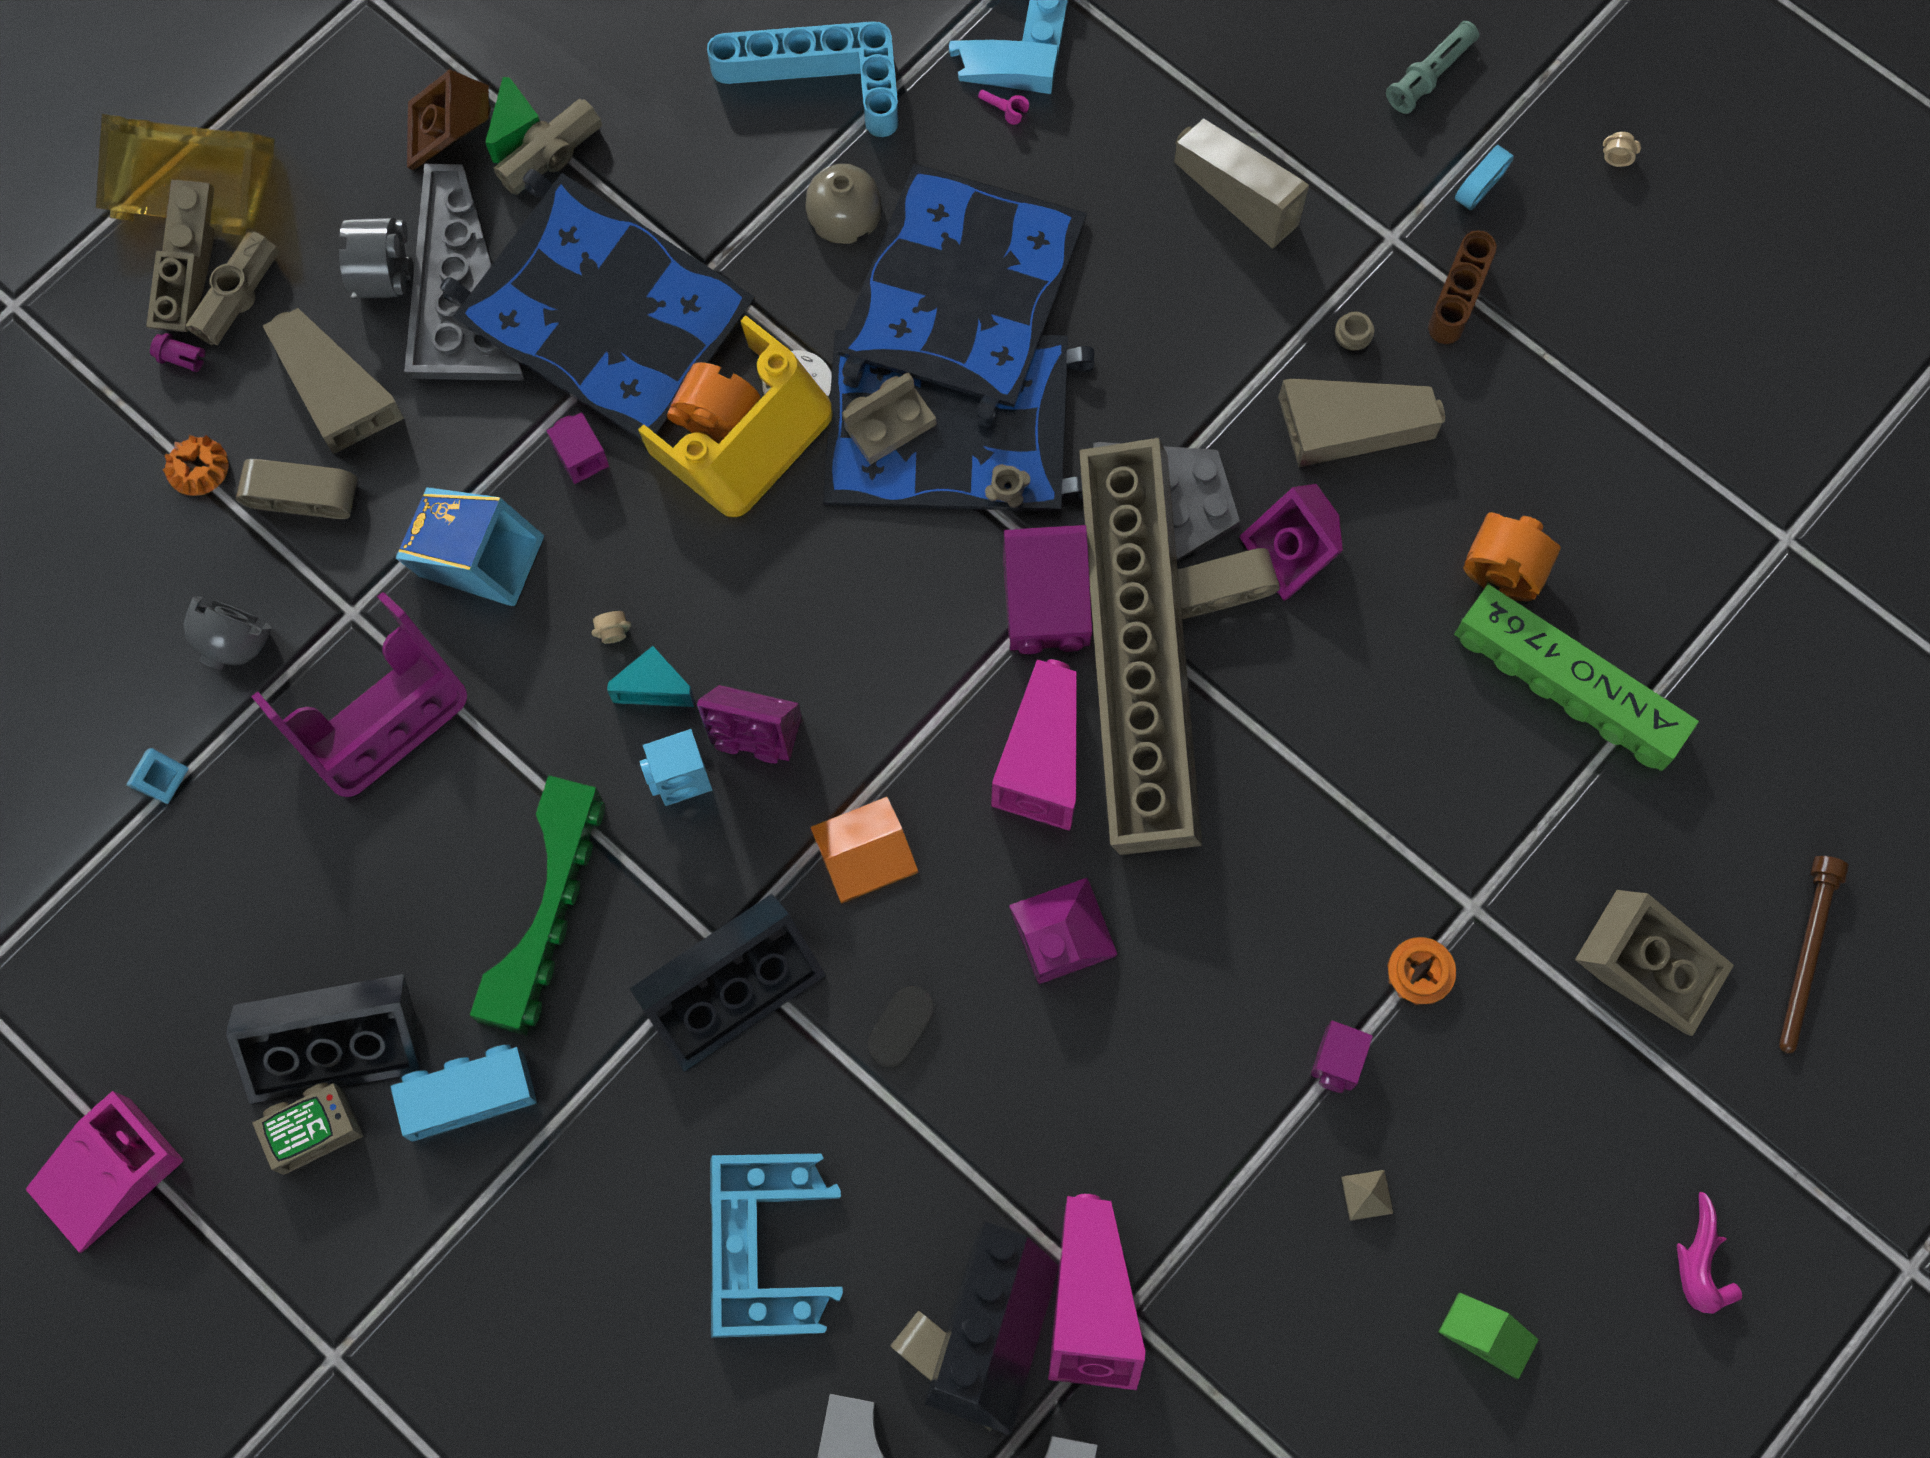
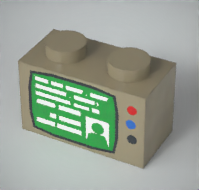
M317 1084L303 1093L304 1098L290 1105L288 1102L273 1105L263 1112V1118L252 1122L271 1170L285 1175L363 1137L358 1121L342 1088L335 1084Z

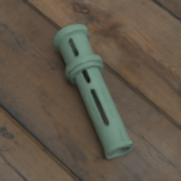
M1462 21L1422 62L1411 64L1406 70V75L1398 83H1392L1386 90V97L1392 107L1403 114L1412 112L1416 107V101L1422 95L1429 94L1435 89L1437 78L1472 43L1477 41L1479 31L1476 26L1469 21ZM1451 47H1453V49H1452L1443 59H1441V57H1442Z

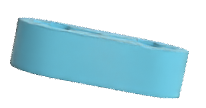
M1499 145L1495 146L1464 181L1455 196V200L1469 210L1474 209L1506 172L1514 155Z

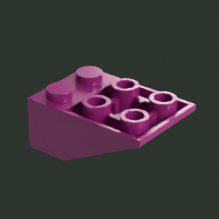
M718 685L698 700L697 707L711 744H714L717 750L729 754H737L739 750L754 753L755 758L768 763H777L778 759L790 761L802 717L799 703Z

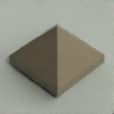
M1385 1170L1341 1177L1350 1221L1393 1214Z

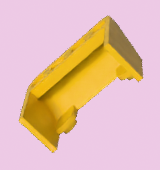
M746 315L741 320V325L748 347L759 355L757 361L758 374L762 381L771 388L728 435L718 444L706 434L691 433L684 436L672 448L644 424L638 429L647 451L652 457L728 517H739L746 514L828 426L833 416L830 399L796 356Z

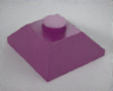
M1317 484L1292 487L1239 536L1248 551L1258 548L1269 550L1280 585V589L1277 592L1283 600H1288L1343 551L1339 514Z
M1088 877L1009 905L1038 984L1118 955Z

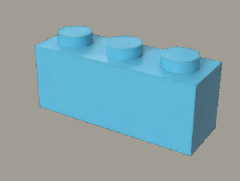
M500 1045L485 1052L486 1057L470 1061L468 1057L458 1058L446 1062L444 1070L428 1074L426 1070H421L404 1075L402 1083L391 1086L402 1136L413 1142L536 1104L537 1099L525 1054L518 1047L511 1049V1045Z

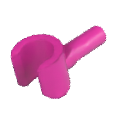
M983 89L978 95L979 99L1004 111L1006 121L1012 125L1020 123L1022 115L1015 112L1014 108L1024 113L1028 112L1029 109L1028 100L1021 95L1013 96L1009 101Z

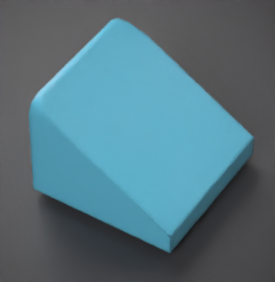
M150 748L144 753L127 782V786L169 804L189 768Z

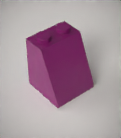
M1086 525L1004 530L1003 567L1010 650H1019L1022 654H1036L1043 651V648L1059 647L1061 651L1073 652L1083 649L1084 646H1090L1092 620Z

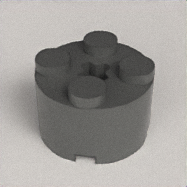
M395 218L344 220L340 228L339 237H347L346 249H339V262L344 287L347 292H353L351 298H389L405 295L406 281L413 280L414 277L413 260L411 257H406L404 244L408 240L406 222L404 220H396Z

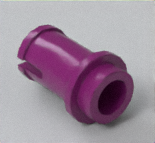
M165 333L164 335L157 334L153 338L150 346V355L155 357L158 363L164 364L167 361L190 369L193 372H198L204 360L197 359V357H205V350L201 347H195L174 340L172 334Z

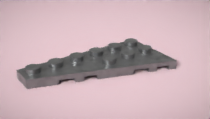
M424 164L404 372L408 379L525 381L520 362L453 319L460 306L446 300L440 288L447 277H452L472 292L492 266L463 164Z

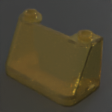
M102 114L95 208L110 210V218L134 221V214L167 218L171 180L210 183L215 188L210 223L222 225V233L246 236V228H255L274 156L275 139L255 133L219 131L157 123L148 120L125 119L122 116Z

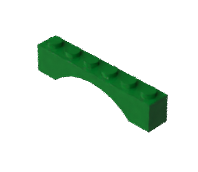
M548 775L536 811V817L544 835L547 851V881L542 903L533 924L520 943L500 963L483 974L470 1016L479 1024L527 1036L530 1025L535 1026L539 1020L542 1009V1002L538 1001L542 986L549 985L552 979L555 961L551 960L555 945H561L564 941L568 922L564 920L568 905H574L580 890V881L577 880L581 865L586 866L590 860L593 842L589 841L593 827H598L601 824L605 812V803L602 802V797L596 787Z

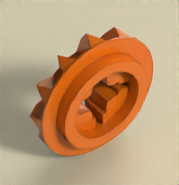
M189 435L188 440L181 443L174 442V449L170 454H165L166 465L162 470L169 484L176 491L189 496H198L213 491L223 482L228 472L229 460L227 453L220 443L212 440L207 435L204 437ZM197 456H199L200 460L207 467H195L191 472L184 461H195Z
M1417 937L1402 942L1393 951L1387 964L1389 983L1397 991L1400 998H1405L1414 1005L1434 1004L1443 999L1451 991L1456 979V966L1452 955L1442 944L1429 938ZM1431 959L1433 962L1429 965L1430 969L1427 972L1431 980L1428 981L1422 978L1412 984L1410 981L1415 970L1410 965L1414 963L1420 966Z

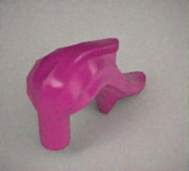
M1699 1192V1224L1697 1233L1689 1249L1680 1243L1677 1244L1679 1269L1683 1292L1688 1303L1702 1313L1714 1314L1721 1308L1741 1300L1742 1292L1735 1283L1717 1289L1712 1280L1711 1263L1713 1255L1719 1245L1727 1239L1718 1236L1717 1216L1712 1201L1707 1194Z

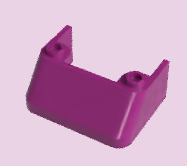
M384 592L380 593L377 598L400 625L387 636L382 647L383 656L393 670L330 721L313 707L299 708L285 719H282L259 692L251 696L336 794L343 797L355 796L362 792L461 711L467 700V691L461 681L409 616Z

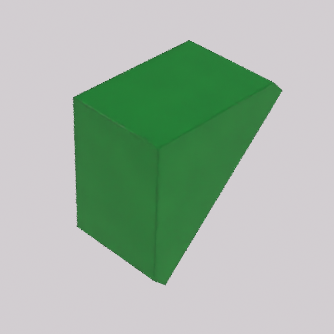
M509 77L502 78L485 142L492 162L498 164L523 144L526 132L534 124L540 122L538 114Z

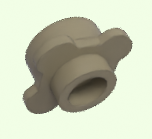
M997 465L992 471V483L985 489L986 497L990 501L1001 500L1007 502L1012 508L1019 507L1023 503L1022 493L1024 488L1030 484L1029 474L1013 466ZM1006 483H1010L1012 486L1011 488L1006 489L1004 485Z

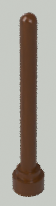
M1816 856L1813 861L1811 876L1814 877L1813 884L1817 887L1779 1042V1047L1784 1053H1793L1797 1048L1834 890L1839 889L1840 883H1845L1849 864L1838 858Z

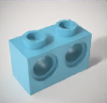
M691 729L643 745L647 759L639 762L646 783L649 785L652 796L661 795L665 806L713 791Z

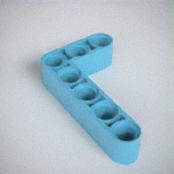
M881 22L722 33L715 35L708 42L707 53L712 76L716 81L725 84L861 73L866 129L876 137H887L898 128V100L892 35L890 29ZM882 78L883 80L875 81L873 79ZM878 111H886V113H883V114H877L876 112H878Z

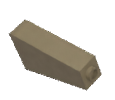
M1202 119L1193 128L1191 126L1185 128L1177 137L1174 163L1272 249L1299 225L1309 185L1305 181L1205 119Z
M299 308L291 312L281 313L275 316L271 322L263 325L317 428L333 454L404 419L392 395Z
M1286 379L1283 380L1278 397L1298 467L1432 440L1436 438L1442 423L1445 422L1443 404L1441 400L1435 399L1433 389L1429 386Z

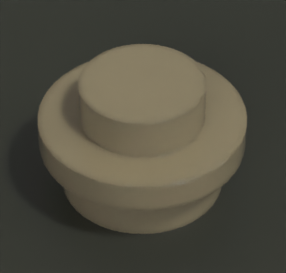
M1351 312L1342 316L1335 327L1336 340L1342 347L1348 350L1355 351L1366 348L1374 336L1373 323L1367 315L1361 312Z

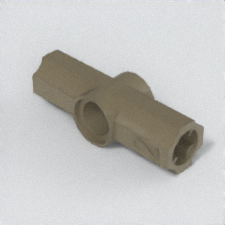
M579 98L551 122L540 121L534 124L526 132L523 144L493 168L496 176L510 193L518 195L525 189L523 177L528 170L534 169L540 174H544L547 170L557 172L564 168L571 160L574 148L603 126L601 118L585 99L581 100Z
M254 231L253 233L248 232L228 263L218 266L210 276V290L185 325L189 332L210 345H218L237 315L249 310L256 299L254 290L279 253L277 246L267 240L266 237ZM237 286L234 290L228 291L230 288Z

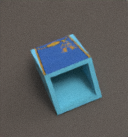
M426 487L396 559L419 577L515 607L544 535L500 497Z

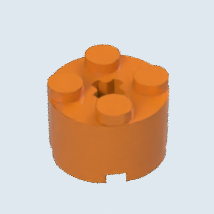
M695 363L687 373L666 416L671 422L686 428L691 433L706 434L719 444L761 399V396L750 383L733 373L732 377L728 379L718 374L721 369L719 366L710 363Z
M1488 513L1470 548L1463 569L1475 583L1483 588L1490 582L1501 587L1499 591L1513 600L1532 601L1542 591L1561 547L1542 532L1543 524L1532 517L1522 516L1520 520L1503 517L1497 513Z

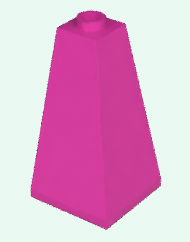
M1049 659L1047 662L1037 660L992 782L991 806L1070 831L1076 804V671L1070 670L1069 665L1058 660Z
M1079 1194L1076 1197L1067 1196L1048 1380L1137 1390L1145 1362V1348L1112 1202L1101 1200L1099 1196L1093 1194Z

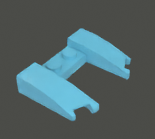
M1030 0L1022 41H950V56L961 55L965 67L958 71L959 81L1052 94L1068 0Z
M822 1154L712 1155L710 1159V1204L712 1211L711 1338L825 1333L827 1327L818 1322L829 1298L840 1301L843 1287L758 1289L757 1280L758 1202L839 1199L841 1197L838 1185L835 1184L827 1188L815 1164L824 1159Z

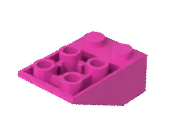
M112 1091L76 1123L27 1186L26 1191L77 1251L82 1253L184 1160L130 1098Z

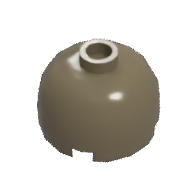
M835 164L826 167L813 177L807 188L805 209L808 221H810L811 225L815 228V232L821 238L830 242L843 244L856 242L857 237L863 236L867 232L868 235L872 233L881 219V196L875 180L859 167L851 164Z

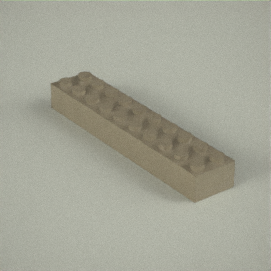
M1159 438L1079 450L1084 516L1087 528L1089 580L1110 845L1120 855L1202 846L1168 455Z

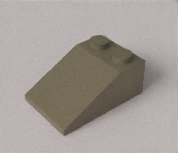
M1616 890L1575 959L1601 982L1690 1036L1694 1035L1734 966L1648 893Z

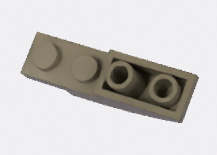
M171 180L162 251H156L146 325L149 329L188 332L185 325L199 305L213 247L215 229L210 226L215 188L210 183Z

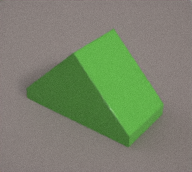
M1458 1293L1438 1333L1515 1379H1519L1539 1340L1509 1313L1462 1293Z

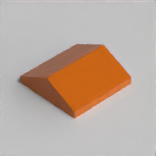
M888 797L810 827L841 904L918 873L905 834Z

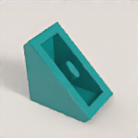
M654 646L610 680L607 686V691L613 703L694 707L695 699L691 687Z

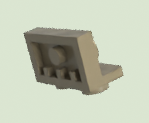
M910 373L886 380L879 390L867 397L856 398L842 412L846 431L870 465L937 425L936 417L915 389L914 379Z

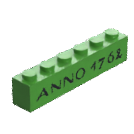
M1490 584L1485 587L1454 634L1460 638V642L1468 650L1486 655L1495 661L1494 663L1500 671L1510 676L1516 675L1524 680L1535 694L1545 699L1551 698L1559 703L1570 717L1577 721H1586L1597 728L1605 740L1615 745L1621 744L1635 753V758L1647 767L1663 771L1674 760L1699 722Z

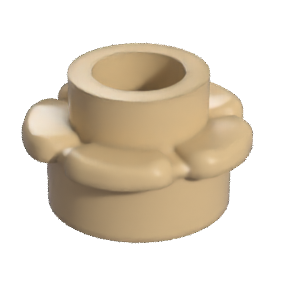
M1616 132L1603 141L1604 159L1607 163L1616 167L1631 165L1635 161L1636 154L1641 150L1640 142L1634 141V136L1628 132Z
M623 611L603 613L593 618L595 629L592 630V635L601 638L604 644L619 642L626 638L625 632L631 627V622L626 621Z

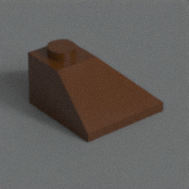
M449 69L408 101V169H417L489 119L491 111L489 85Z

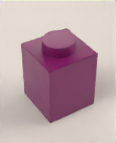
M582 412L575 416L563 417L552 428L546 430L554 450L574 484L609 467L605 452Z
M1331 1021L1325 1029L1310 1076L1320 1079L1318 1084L1328 1090L1343 1093L1345 1088L1351 1091L1358 1083L1373 1035Z

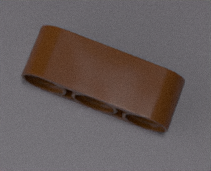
M1471 231L1464 237L1429 321V334L1439 343L1451 344L1459 340L1471 315L1496 253L1497 245L1495 239L1485 231ZM1469 253H1476L1481 258H1475L1471 256ZM1456 285H1464L1469 290H1461ZM1444 316L1451 317V318L1454 319L1456 322H1455V323L1447 322L1446 320L1443 319V317H1444Z

